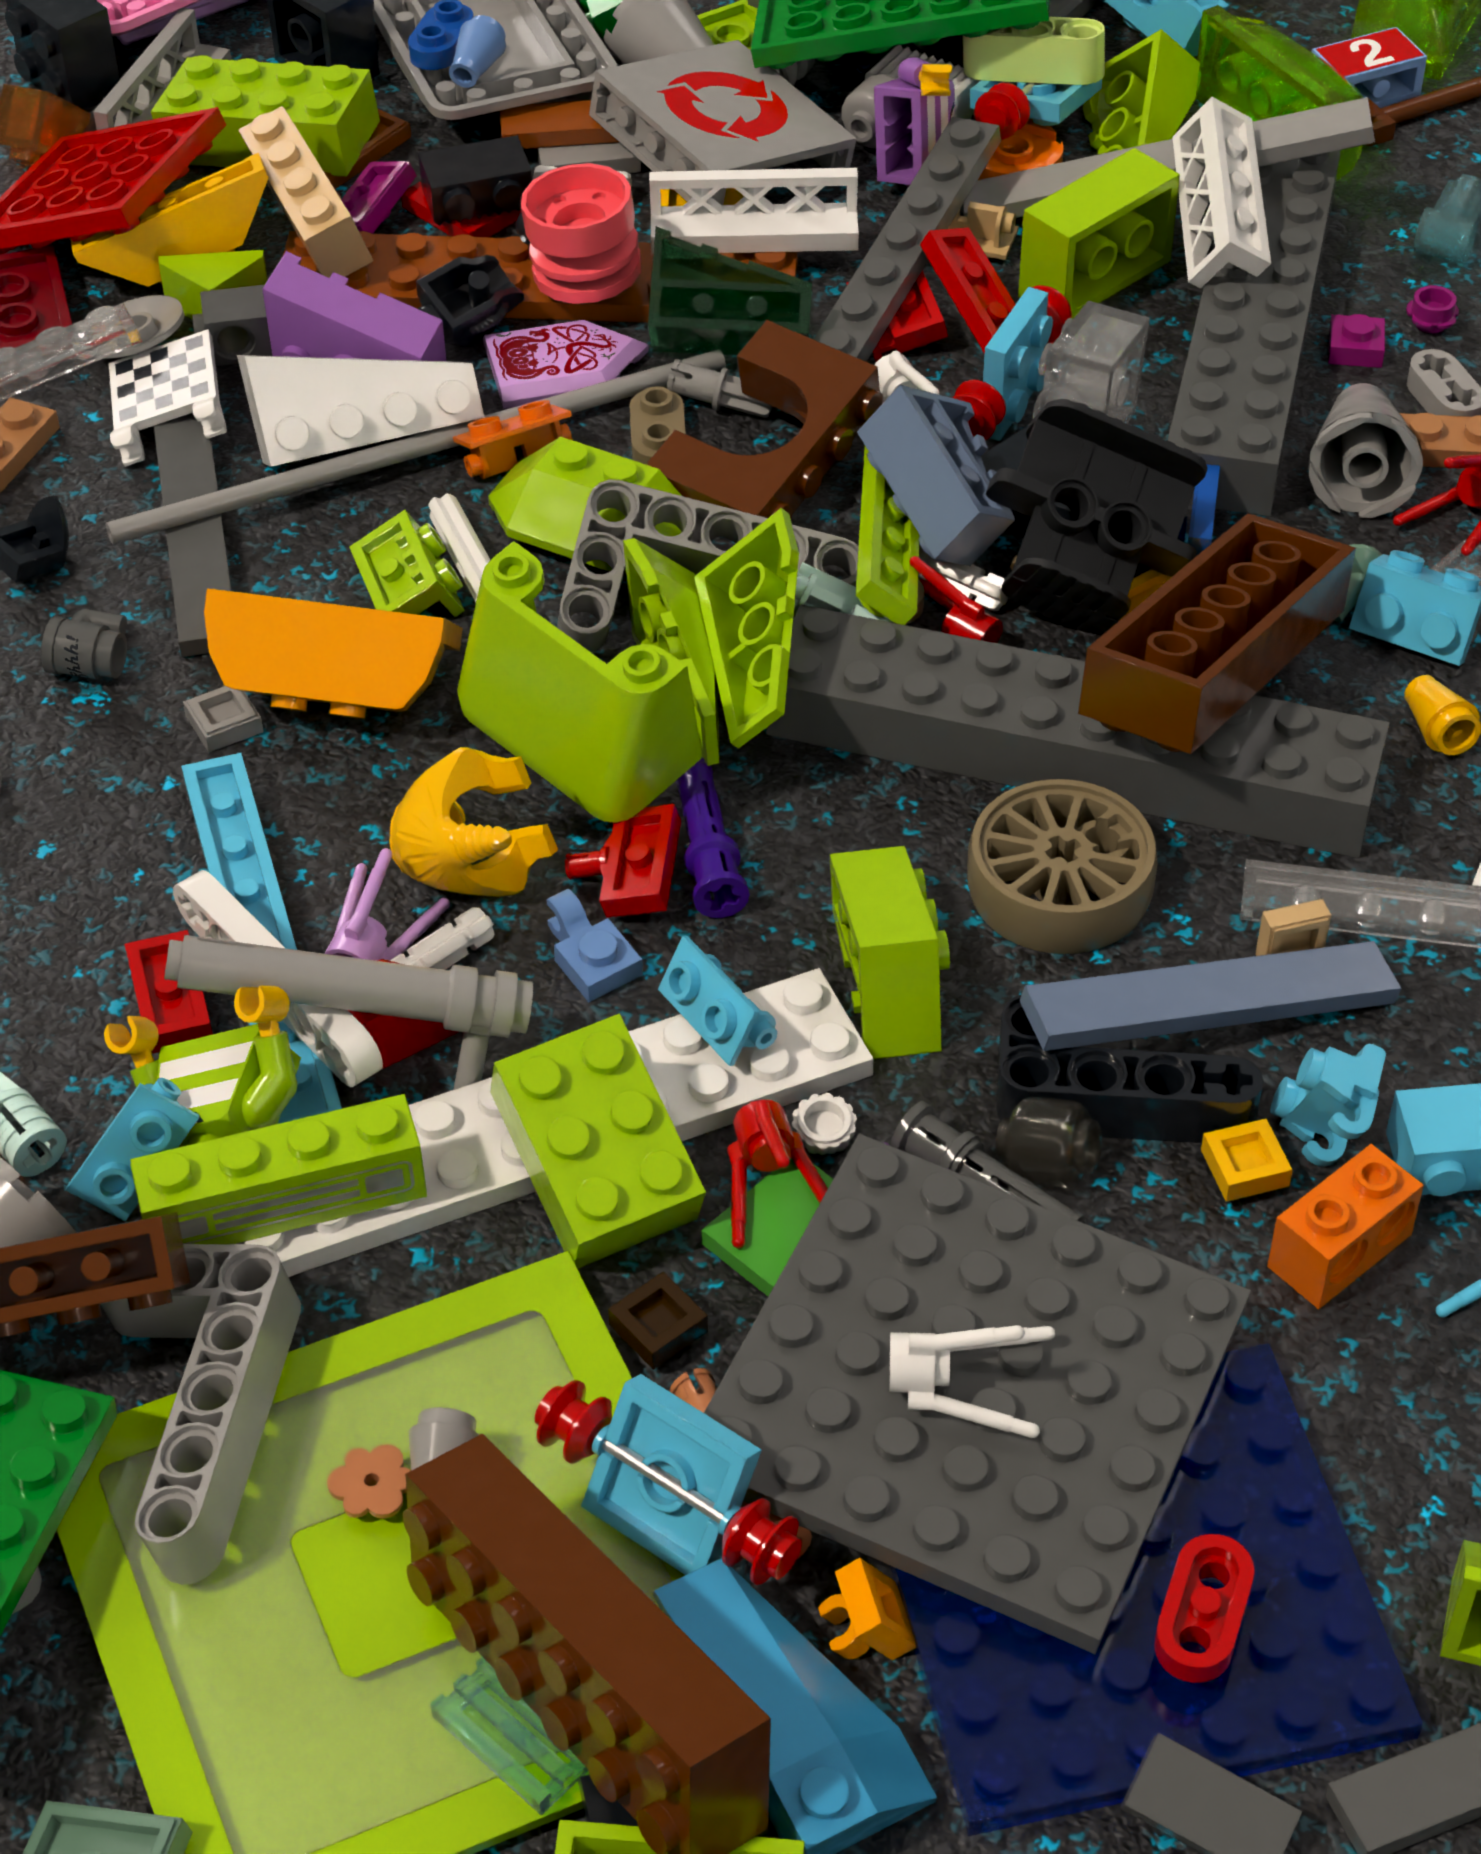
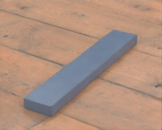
M1375 941L1027 985L1024 987L1020 1003L1043 1051L1394 1004L1402 988Z

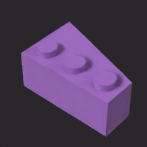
M286 251L262 289L272 356L446 361L443 322L441 319L383 293H379L377 298L364 294L347 286L349 278L335 272L331 274L330 278L301 266L302 258Z

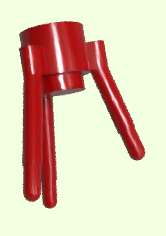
M1481 453L1446 458L1444 460L1446 468H1466L1462 471L1457 486L1396 515L1393 518L1394 525L1401 526L1458 499L1470 507L1481 509ZM1481 520L1462 546V555L1469 556L1480 544Z
M917 556L910 558V565L925 578L919 580L924 586V593L949 611L943 621L941 632L998 643L1003 630V622L985 612L984 606L968 598Z
M762 1099L750 1102L736 1113L733 1120L737 1141L727 1147V1152L732 1165V1245L737 1249L745 1245L747 1166L752 1164L757 1170L770 1172L788 1167L791 1158L819 1204L828 1190V1187L807 1155L800 1134L791 1131L785 1109L780 1103L773 1100Z

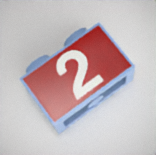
M1398 27L1312 49L1306 91L1321 107L1368 97L1379 108L1421 95L1427 55Z

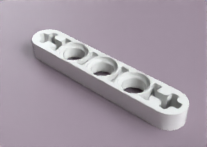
M201 870L173 887L174 899L180 913L200 937L285 948L209 872ZM290 1003L289 1011L282 1021L347 1086L354 1087L383 1069V1060L377 1044L366 1028L348 1010Z

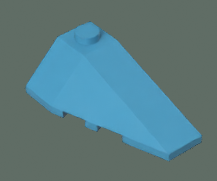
M722 1558L654 1590L653 1596L659 1608L771 1718L768 1818L779 1839L804 1841V1854H836L936 1802L937 1796L900 1728L732 1567L726 1566Z

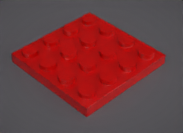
M215 107L61 137L0 197V254L7 253L22 245L31 244L32 248H41L57 239L70 237L73 242H78L98 232L111 230L112 234L119 235L132 230L139 225L141 214L148 207L155 205L165 197L164 190L173 181L182 178L189 172L188 165L197 156L204 154L212 148V140L226 126L219 108Z

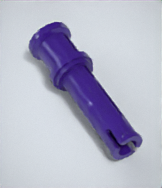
M701 758L675 781L690 839L684 860L688 873L696 881L692 894L696 909L702 915L710 918H725L741 911L748 903L750 893L746 880L739 875L737 869L741 860L738 844L725 832L722 812L713 781L712 766H708L704 758ZM709 891L713 893L714 900H711Z

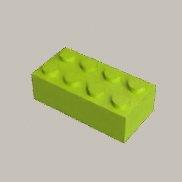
M205 55L186 58L151 110L152 119H158L218 107L226 126L212 140V148L204 154L197 156L189 165L229 167L252 156L238 130L252 123L259 115L272 112L283 106L322 170L334 176L345 177L348 176L360 156L361 150L380 122L370 69H355L346 65H333L330 67L311 66L294 61L283 64L258 62L250 58L238 61L212 59Z

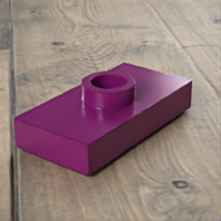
M370 162L341 200L350 213L358 231L373 234L381 222L389 217L391 209L417 176L410 162Z

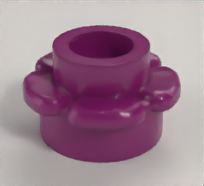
M1437 285L1424 286L1415 292L1413 300L1407 304L1406 313L1409 317H1412V323L1419 330L1426 333H1439L1456 323V317L1459 315V309L1456 305L1457 298L1451 290Z

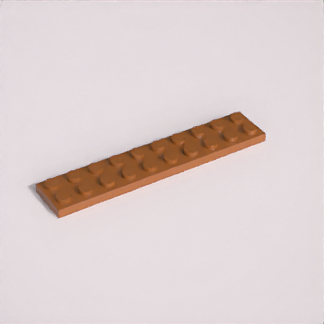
M289 231L283 255L287 251L302 258L301 266L321 274L296 231ZM359 231L374 261L346 276V278H349L347 286L374 298H377L379 293H383L418 309L421 307V303L417 296V280L458 257L473 259L484 255L495 256L499 261V265L509 280L524 293V301L508 312L504 318L762 326L768 320L783 327H792L798 252L651 255V243L638 242L642 259L641 274L631 287L615 297L599 302L572 304L554 300L540 292L533 278V263L529 255L530 246L524 244L519 236L488 238L473 237L465 234L456 236H425L418 233L393 235L371 234Z

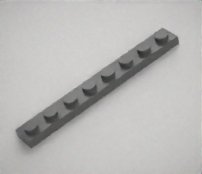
M958 117L951 118L813 340L867 362L928 262V258L922 250L920 243L929 230L948 229L1001 142L999 125ZM780 410L781 413L789 414L785 411Z

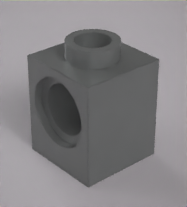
M264 285L200 292L202 313L192 314L194 332L198 333L208 329L211 333L216 366L238 364L237 355L272 356L262 290Z

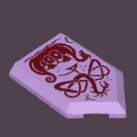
M586 320L484 335L483 337L485 350L503 409L619 378L620 373L630 363L636 364L649 351V345Z

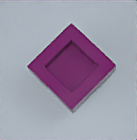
M1331 314L1328 364L1382 368L1385 353V318L1368 317L1362 314L1350 316Z

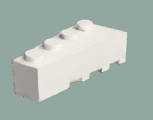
M237 355L262 462L271 467L485 418L473 363Z

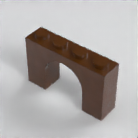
M766 320L737 355L742 393L799 419L804 424L800 432L790 442L776 450L757 455H738L725 452L674 430L646 465L660 469L683 497L769 518L782 508L789 513L790 519H792L793 513L805 498H811L815 495L821 485L823 476L834 462L842 460L847 455L854 437L858 434L857 431L882 405L883 395L880 392L878 366Z

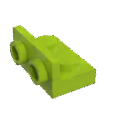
M403 510L349 546L377 610L419 615L422 611L440 600L454 617L465 611L456 592L463 587L462 582L445 558L441 559L440 557L441 554L446 552L444 543L429 523L420 527L406 510Z

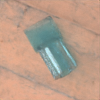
M1462 174L1457 180L1447 182L1435 207H1426L1422 214L1414 241V252L1466 264L1475 241L1478 223L1481 219V183L1478 177Z

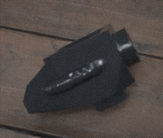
M484 255L473 259L458 257L416 281L417 296L421 303V307L418 309L441 319L445 343L469 347L482 340L484 335H489L498 327L508 312L524 301L522 290L509 280L499 265V261L495 256Z

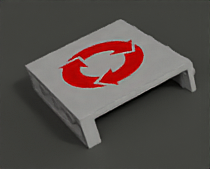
M739 40L596 70L589 116L653 172L762 170L812 158L822 168H850L857 138L769 66L754 68L751 50ZM721 188L712 196L721 205L724 204L726 188ZM673 189L687 202L692 198L683 189Z

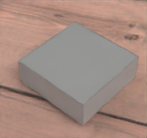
M224 686L183 701L186 718L208 753L264 732L261 716L244 691Z

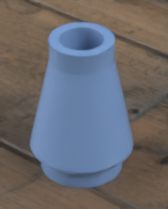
M478 15L462 24L453 63L449 68V76L457 85L464 88L473 87L479 77L505 52V31L495 19L485 15Z

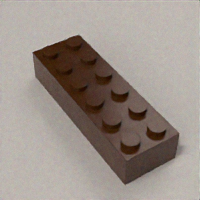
M1250 513L1246 514L1087 648L1078 714L1099 721L1107 729L1119 732L1127 731L1155 741L1165 750L1192 754L1344 611L1356 548Z
M483 1433L405 1474L408 1509L403 1512V1522L410 1537L411 1564L407 1566V1577L413 1592L425 1606L434 1604L449 1620L456 1638L468 1652L474 1653L478 1651L494 1668L502 1688L510 1698L515 1701L523 1699L539 1716L544 1730L552 1743L562 1751L569 1749L584 1764L599 1793L609 1802L617 1800L637 1821L643 1838L657 1854H729L768 1829L771 1718Z

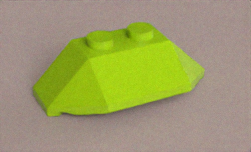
M559 437L516 463L488 495V501L507 537L572 559L588 497L592 489L600 482L621 480L682 495L658 468L580 442ZM606 508L598 512L603 519L609 522H618L625 518L621 511L613 508ZM663 522L654 526L660 534L673 537L681 533V530L671 523ZM592 560L586 563L606 571L612 570L602 560Z

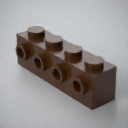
M177 1212L0 1247V1337L30 1331V1317L55 1312L58 1325L101 1317L100 1303L125 1298L128 1300L129 1311L172 1303L171 1289L191 1283Z

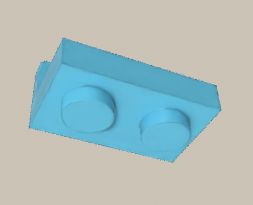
M1392 550L1390 555L1383 554L1371 561L1368 565L1349 629L1457 666L1463 664L1481 614V586L1479 585L1481 579L1472 573L1459 569L1449 568L1446 569L1444 574L1423 567L1425 562L1423 558L1399 550Z

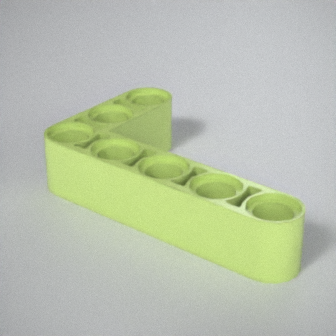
M1049 17V21L1040 22L1037 26L1029 29L1018 30L1013 27L993 29L980 37L969 38L963 36L964 74L969 78L982 81L1066 85L1096 83L1105 76L1104 25L1095 19Z

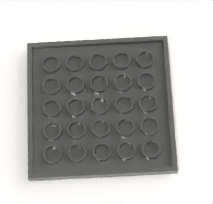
M859 1133L704 1414L762 1449L743 1499L744 1502L750 1504L760 1498H765L770 1501V1513L783 1519L788 1516H794L798 1519L799 1526L1096 1655L1245 1311L1251 1290ZM1016 1325L1022 1328L1051 1326L1055 1330V1337L1049 1341L950 1352V1385L935 1386L934 1393L1035 1423L1040 1428V1434L1036 1438H1029L1012 1432L1008 1433L933 1410H908V1393L889 1392L890 1332L943 1334Z

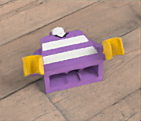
M907 58L899 65L898 79L874 87L877 181L904 184L908 188L951 118L955 117L958 101L955 96L954 83L949 79L950 73H952V66L950 64H931L920 58Z

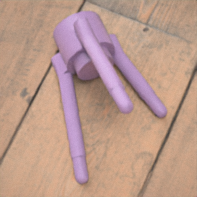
M384 848L381 850L374 868H372L365 887L364 881L368 868L364 863H359L355 867L334 937L324 954L375 961L380 959L390 961L399 954H403L449 908L450 901L447 898L439 899L398 939L387 947L385 939L387 935L386 929L379 921L369 917L392 858V851Z

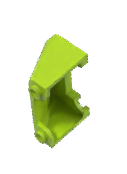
M513 541L494 556L483 570L457 688L463 715L469 722L515 757L521 756L524 764L594 817L604 822L613 823L629 820L649 805L703 757L688 667L665 649L650 644L631 646L619 653L608 664L603 662L537 613L534 598L541 592L545 582L542 565L533 554Z

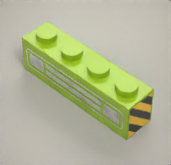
M405 1094L130 1159L142 1219L177 1212L183 1244H236L427 1197L421 1146Z

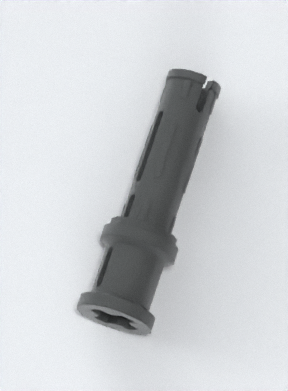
M920 1101L909 1109L892 1136L890 1143L892 1147L1084 1224L1086 1223V1218L1080 1212L1076 1213L1035 1186L1031 1181L1021 1177L983 1152L984 1144L980 1141V1137L971 1131L960 1133L934 1116V1107L925 1101Z

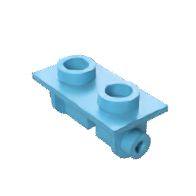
M682 936L658 990L729 1066H734L743 1047L756 1046L758 1049H766L771 1046L778 1034L775 1029V1018L769 1012L761 1011L742 993V990L723 972L721 962L714 955L705 954L688 936Z
M158 1078L155 1084L143 1085L139 1083L66 1187V1191L126 1221L138 1204L130 1159L178 1148L199 1119V1114L178 1103L177 1099L181 1091L170 1080Z

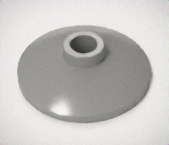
M165 295L144 296L120 303L97 316L86 327L82 334L83 346L90 355L99 358H119L142 353L157 347L158 344L171 336L179 328L185 315L183 307L179 300Z

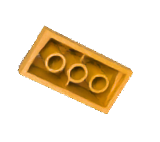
M207 588L204 608L209 654L225 686L253 694L272 696L270 707L306 711L307 701L329 703V714L365 719L366 708L393 712L407 711L431 684L445 649L460 651L463 631L462 627L441 617Z

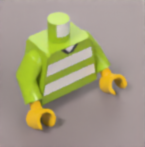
M264 985L239 988L234 998L235 1012L242 1021L258 1024L161 1047L159 1059L154 1061L151 1053L157 1045L159 1037L158 1028L154 1022L141 1016H127L132 1036L123 1024L109 1023L106 1026L104 1039L107 1047L114 1053L131 1055L136 1069L131 1070L130 1074L136 1087L139 1083L143 1085L155 1084L158 1078L168 1079L177 1085L181 1091L177 1099L178 1103L199 1114V1119L179 1147L278 1124L281 1113L297 1091L296 1073L301 1057L290 1048L287 1031H280L278 1022H281L286 1017L290 1007L288 994L281 988Z

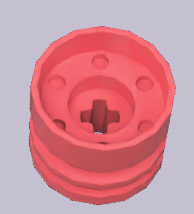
M587 163L571 164L549 170L531 181L522 193L521 211L525 233L530 241L529 255L533 263V278L540 292L557 301L580 304L595 303L612 298L631 287L641 274L642 259L638 247V232L634 227L635 211L631 186L625 176L611 167Z

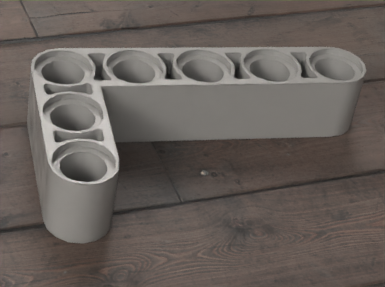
M621 480L600 482L592 489L587 500L560 603L557 628L591 653L596 652L605 644L626 569L623 540L635 538L691 572L699 573L726 552L716 548L711 543V539L726 537L736 544L768 518ZM606 508H613L621 511L625 518L618 522H609L603 519L598 512ZM663 522L676 525L681 530V533L673 537L660 534L654 526ZM792 525L799 551L798 570L802 562L823 572V567L836 565L841 567L849 577L842 581L856 587L858 545L855 542L843 537ZM592 560H602L612 570L603 575L594 574L584 564ZM578 612H588L594 615L599 623L589 628L580 627L570 617Z
M183 1244L191 1283L171 1289L172 1303L129 1311L127 1298L100 1303L114 1330L121 1335L150 1338H196L135 1518V1526L139 1536L163 1576L173 1583L181 1585L192 1584L207 1578L218 1568L224 1556L299 1320L301 1302L277 1253L268 1246L251 1244Z

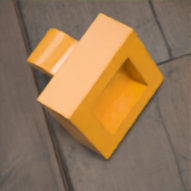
M858 1558L835 1571L842 1594L828 1597L821 1603L818 1610L821 1617L834 1625L844 1622L847 1618H850V1625L844 1634L835 1637L829 1642L832 1651L845 1659H855L865 1654L872 1647L893 1661L918 1647L898 1586L894 1580L862 1558Z

